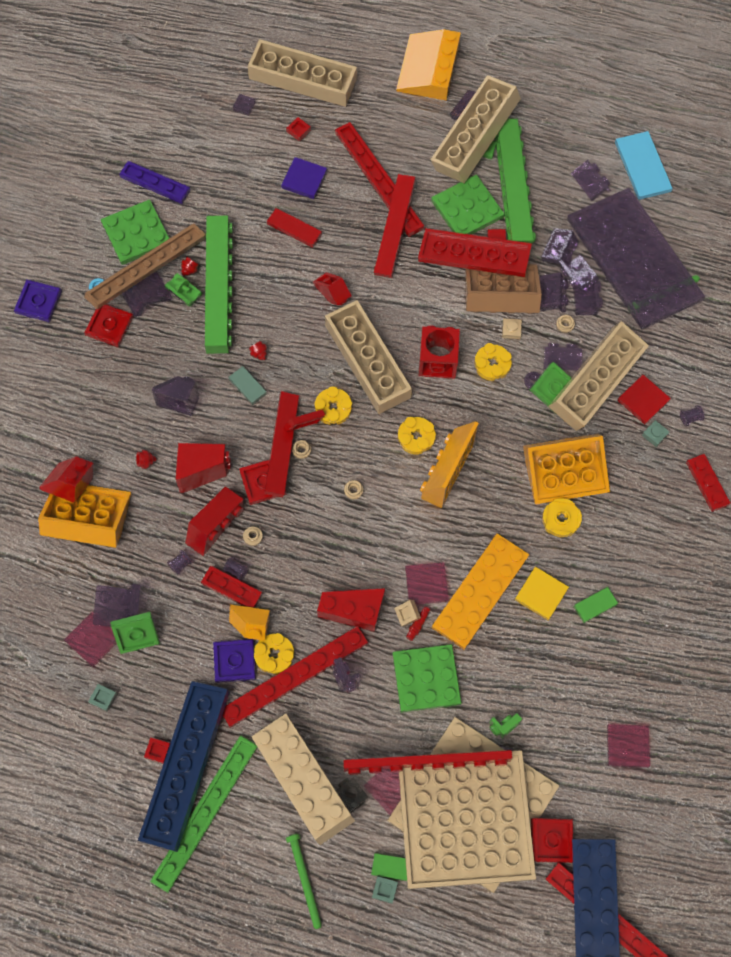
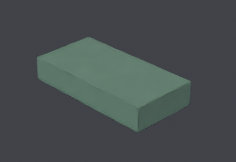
M243 366L228 377L229 381L252 405L267 394L264 388Z

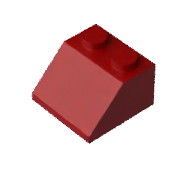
M77 456L60 462L41 484L39 490L75 503L93 479L94 463Z

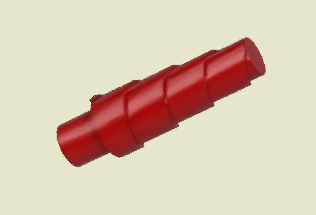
M428 607L423 608L420 613L421 618L413 622L412 626L408 629L409 632L406 636L408 640L413 641L415 636L419 635L430 612Z

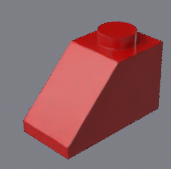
M326 272L313 281L314 286L331 304L342 305L352 296L343 278Z

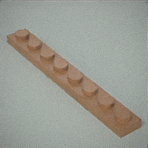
M194 223L87 291L84 298L96 309L101 308L203 241L206 234Z

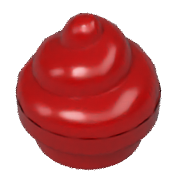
M187 257L185 260H182L181 273L183 276L195 274L198 271L197 267L199 265L192 259Z
M262 341L249 347L251 356L259 360L266 359L267 346Z
M142 450L136 454L137 467L142 469L149 468L157 460L147 450Z

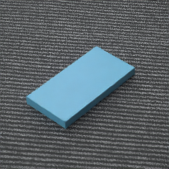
M649 131L615 140L616 147L638 200L672 191L673 188Z

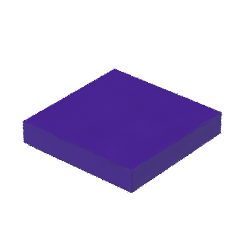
M294 157L281 184V188L315 199L327 173V168Z
M26 279L14 312L15 314L50 322L62 290L58 287Z
M253 639L213 642L215 683L256 680Z

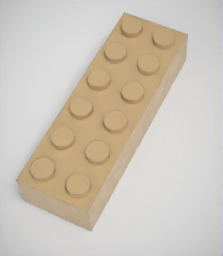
M259 39L248 64L249 79L346 107L357 81V67Z
M486 76L430 159L437 172L462 183L466 182L521 98L516 86L494 77Z
M358 300L325 315V327L378 415L411 398V386Z
M620 321L612 327L548 407L575 431L583 428L649 345Z
M284 714L251 736L319 845L355 822L353 816L287 714Z

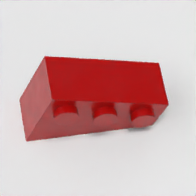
M225 486L189 522L185 544L204 556L233 519L242 513L244 499Z
M385 588L322 592L317 609V617L354 627L358 626L359 628L375 632L385 595Z

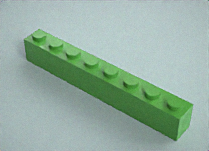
M507 119L495 137L507 240L534 243L535 232H532L533 216H530L531 201H528L529 186H526L527 171L524 170L525 156L522 155L523 141L520 140L521 126L518 125V119Z
M206 216V354L229 353V347L232 346V335H229V330H232V319H229V313H232V302H229V297H232V286H229V281H232V270H229V265L233 264L232 254H229V249H233L232 238H229V233H233V224L229 223L228 216Z

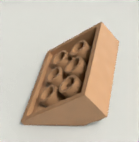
M528 264L525 277L465 269L466 311L491 313L523 312L528 314L540 312L542 294L537 264Z

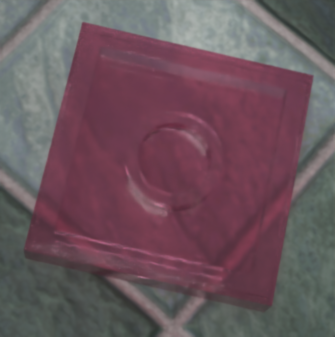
M444 563L405 566L408 601L414 600L416 605L448 602Z
M93 611L64 639L92 667L117 644L112 629Z
M608 724V766L649 768V726Z
M382 769V772L377 773L364 787L391 816L401 800L399 772H390V769Z

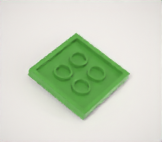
M477 174L468 178L465 183L460 182L431 197L432 203L452 232L472 235L503 219L505 215Z
M150 199L100 219L121 265L139 259L169 239Z
M452 644L392 653L401 713L461 705Z

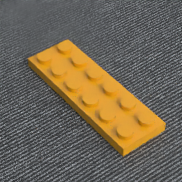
M496 534L436 619L432 629L465 650L530 554L499 534Z

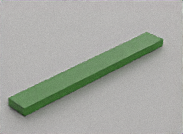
M240 735L188 819L178 852L168 851L152 877L151 883L167 893L170 892L257 750L256 744Z

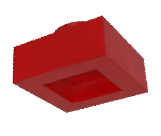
M299 117L286 127V132L298 141L302 140L311 131V126Z
M150 737L144 758L164 764L170 743Z

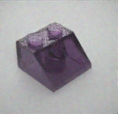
M177 376L152 388L156 406L192 416L199 399L196 381L192 378Z

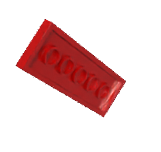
M425 228L418 262L525 277L532 243Z

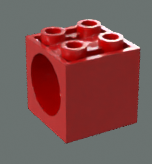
M433 325L422 326L418 376L455 379L458 365L460 329H455L454 327L438 328ZM438 346L447 349L450 353L444 356H437L429 352V349Z

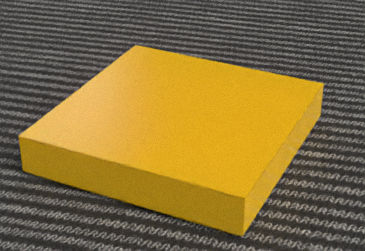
M535 567L516 596L515 601L549 621L569 587Z

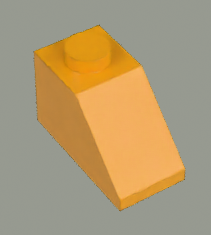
M230 604L229 622L245 638L265 641L269 626L270 610Z

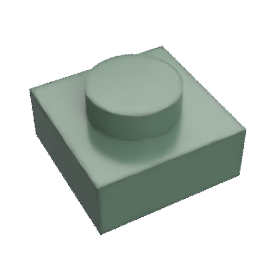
M655 420L643 432L642 436L657 447L667 437L669 431Z
M97 684L88 702L108 712L117 693Z
M377 876L372 898L393 904L398 882Z

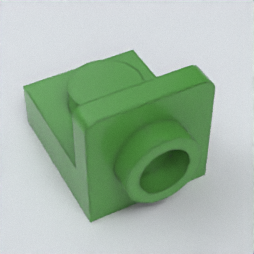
M517 713L513 717L508 715L501 722L503 724L501 726L493 717L490 719L489 724L491 726L489 728L495 736L499 735L503 739L521 723L522 718Z

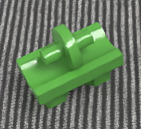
M178 273L175 274L171 281L165 284L166 289L188 306H192L202 295L201 291Z

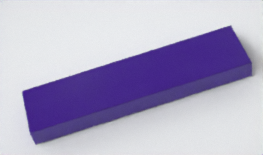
M127 161L119 174L120 178L180 204H183L190 192V187L130 161Z

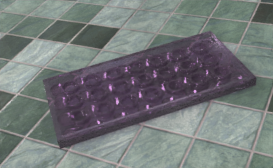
M630 188L568 215V222L641 330L705 299L703 292Z

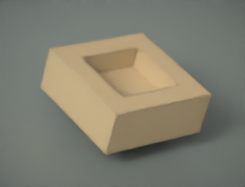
M503 318L502 338L520 339L522 320Z
M409 600L394 608L401 626H407L421 618L414 600Z

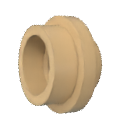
M563 315L557 319L556 326L559 331L568 333L574 329L575 322L571 316Z
M304 440L297 441L292 447V453L296 458L305 459L311 453V446ZM300 448H304V449H305V451L302 452V453L299 452L298 450H299Z
M349 481L344 487V493L350 499H358L363 494V486L358 481ZM352 488L357 489V492L352 493L350 490Z
M249 527L243 533V539L247 545L256 546L262 541V532L257 527ZM255 533L256 537L250 538L249 535Z

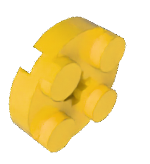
M487 343L484 347L480 348L474 360L478 375L489 381L504 378L509 373L512 364L511 354L502 346ZM494 359L498 364H493V366L489 365V360Z
M332 386L319 393L314 407L315 411L323 409L325 417L321 420L323 423L328 425L337 423L338 425L350 417L352 401L345 391ZM336 403L337 409L333 408L330 410L329 404Z
M408 417L400 425L398 441L404 451L419 455L430 450L434 445L436 433L434 425L428 420L421 417ZM419 432L422 437L414 439V436L411 434Z
M559 498L553 500V502L545 507L542 521L548 533L557 537H568L578 530L582 521V514L574 502ZM560 514H564V517L567 518V520H564V522H560L559 519H557V517H559Z
M280 633L266 635L265 641L259 640L254 647L255 662L263 672L277 675L291 666L294 659L293 645ZM273 649L279 651L278 658L276 659L269 657L270 651Z

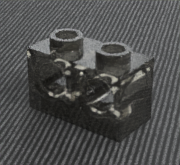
M354 777L350 780L346 778L338 784L339 788L336 791L350 813H353L368 801V796ZM353 788L357 791V796L352 799L348 798L345 795L346 791Z

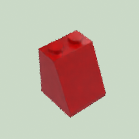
M178 443L175 480L180 493H185L227 476V470L231 469V458L229 451H226L225 444Z

